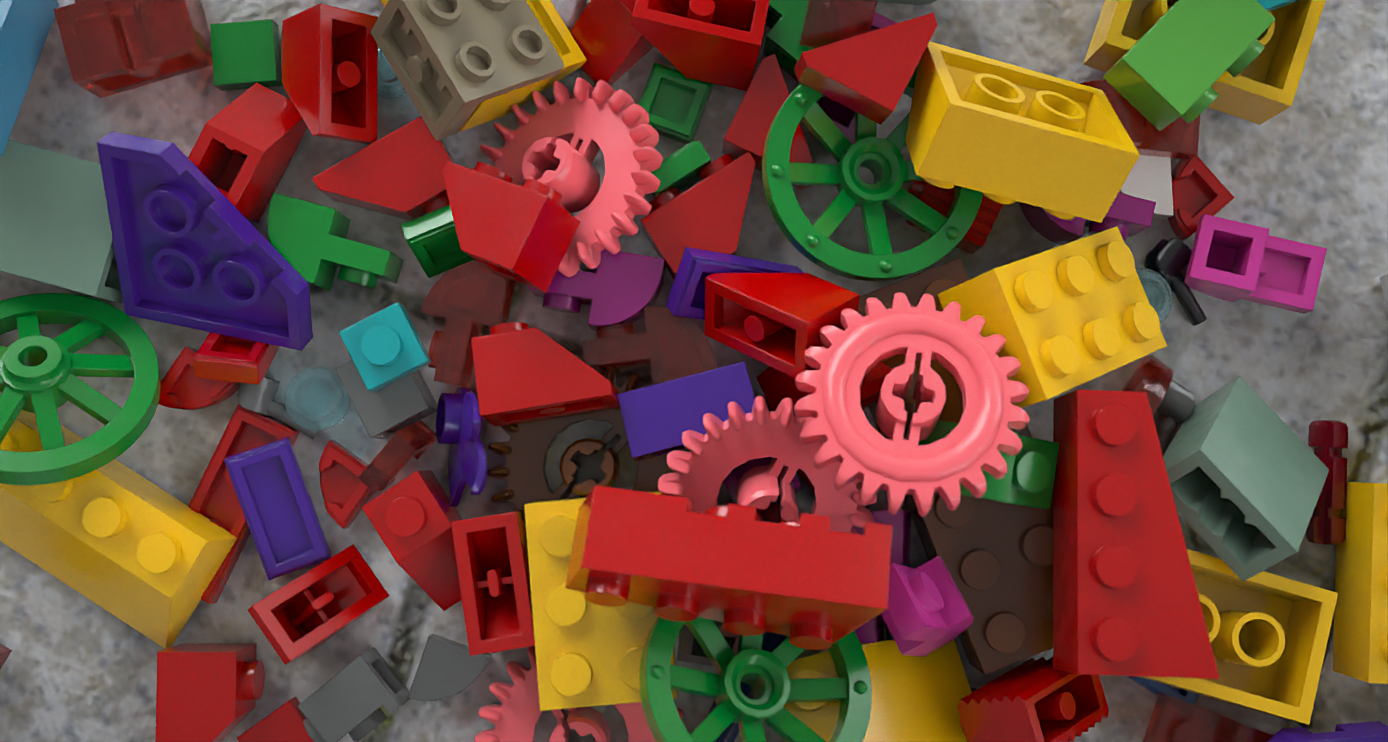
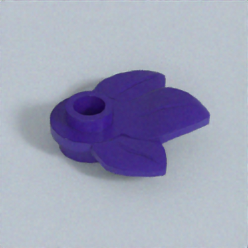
M458 387L455 393H441L437 405V441L439 444H450L448 456L450 507H457L460 504L466 484L471 488V495H480L487 481L488 464L486 452L479 438L482 431L483 418L479 414L477 396L474 392H471L470 388Z

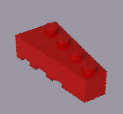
M1077 389L1053 399V442L1059 443L1053 483V669L1086 675L1220 679L1147 392Z
M596 485L578 510L565 588L584 592V598L596 605L621 607L625 606L627 602L654 607V614L663 619L687 622L693 621L697 617L723 622L722 628L725 631L737 635L757 636L765 633V631L789 636L790 644L810 650L830 648L832 644L887 609L892 525L866 522L864 534L859 535L829 531L830 517L801 513L799 522H762L756 514V507L728 503V506L708 508L704 511V514L692 512L693 504L689 498Z

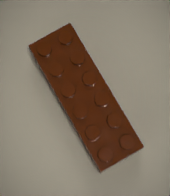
M961 258L860 296L858 313L866 317V301L871 297L880 300L886 309L892 308L894 294L897 292L906 295L911 307H917L924 294H931L934 297L935 309L942 312L943 307L937 294L969 280ZM906 354L895 355L880 362L894 369L904 364ZM931 359L930 368L940 376L946 391V400L938 421L960 423L963 415L962 392L954 376L939 362ZM915 360L914 373L906 398H902L904 400V411H907L903 439H906L913 414L917 413L915 400L912 399L918 377L919 360ZM877 400L868 406L877 431L884 438L891 440L881 431L876 421ZM1028 425L1020 430L1009 428L1013 432H1018V435L1032 437ZM1053 490L1050 510L960 496L958 507L954 511H950L945 501L936 492L933 493L931 508L924 517L919 515L913 495L906 494L904 499L909 512H911L912 520L928 560L938 555L941 556L974 616L973 623L959 635L969 664L984 675L1053 649Z

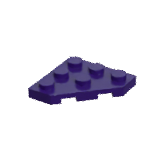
M112 131L96 142L125 314L300 351L306 347L313 338L309 283L174 143Z

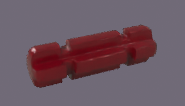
M1316 420L1312 421L1309 425L1308 447H1314V454L1329 469V472L1306 529V538L1308 542L1314 544L1339 545L1343 544L1346 539V518H1340L1341 509H1346L1348 458L1342 457V449H1348V426L1341 421Z

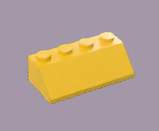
M21 410L1 442L0 450L12 452L43 451L35 413ZM61 425L65 446L83 439ZM116 459L92 472L62 482L43 485H9L0 483V541L165 649L173 646L200 602L204 591L237 540L230 532L215 525L202 514L191 510L188 505Z

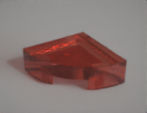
M1153 355L1145 356L1122 391L1147 392L1153 416L1169 389L1173 377V369Z
M422 420L397 431L358 478L374 493L378 490L381 492L396 480L395 476L412 457L418 460L436 441V433Z

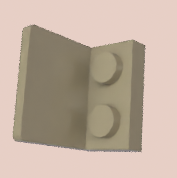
M389 0L370 31L436 141L457 134L480 102L556 76L564 67L562 59L526 0Z

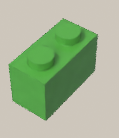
M1177 0L1103 78L1157 130L1161 131L1179 117L1187 124H1190L1218 97L1219 94L1211 85L1225 71L1233 77L1237 76L1264 50L1265 46L1257 38L1276 19L1256 0Z

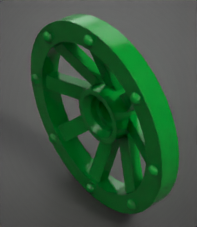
M917 67L903 94L911 98L913 97ZM801 83L789 95L773 119L767 133L762 158V179L768 206L774 220L789 242L802 255L819 267L836 275L861 281H887L906 277L929 267L952 251L963 239L976 218L983 193L955 185L951 206L947 215L943 216L901 188L905 182L924 180L921 176L916 175L912 160L904 161L901 153L906 146L905 139L910 112L886 139L877 137L876 122L855 112V138L852 145L817 104L825 95ZM800 121L805 124L832 155L837 164L789 162L792 139ZM859 167H866L873 173L874 184H867L862 181L858 173ZM792 185L836 186L839 193L815 223L812 224L801 209ZM882 203L907 218L931 236L917 247L893 254ZM854 206L860 207L870 254L849 250L829 239Z
M36 293L0 301V335L18 329L19 339L9 345V347L0 346V392H2L0 395V444L21 410L35 413L43 451L39 452L0 450V483L9 485H43L62 482L92 472L108 464L130 448L150 424L156 412L161 392V378L157 355L152 342L140 325L121 310L102 301L81 295ZM41 324L73 325L72 328L54 339L41 336ZM103 335L116 343L126 355L76 354L75 352ZM76 376L134 378L130 395L121 408ZM70 401L105 426L92 435L65 446L57 408Z
M658 617L648 634L640 663V695L647 724L656 742H714L732 722L737 723L739 726L741 742H766L763 722L787 742H826L783 706L785 703L840 701L838 720L829 742H863L870 720L872 687L867 659L855 631H852L828 648L834 661L838 678L789 679L786 667L805 650L790 644L789 636L770 653L761 650L763 634L757 636L739 635L737 655H735L711 619L697 617L693 621L679 622ZM685 623L717 670V674L671 665L673 648ZM741 682L751 687L754 694L753 700L743 694L740 687ZM672 690L715 698L717 706L689 734L677 712Z

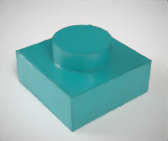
M399 302L339 331L368 391L375 392L432 363L404 305Z

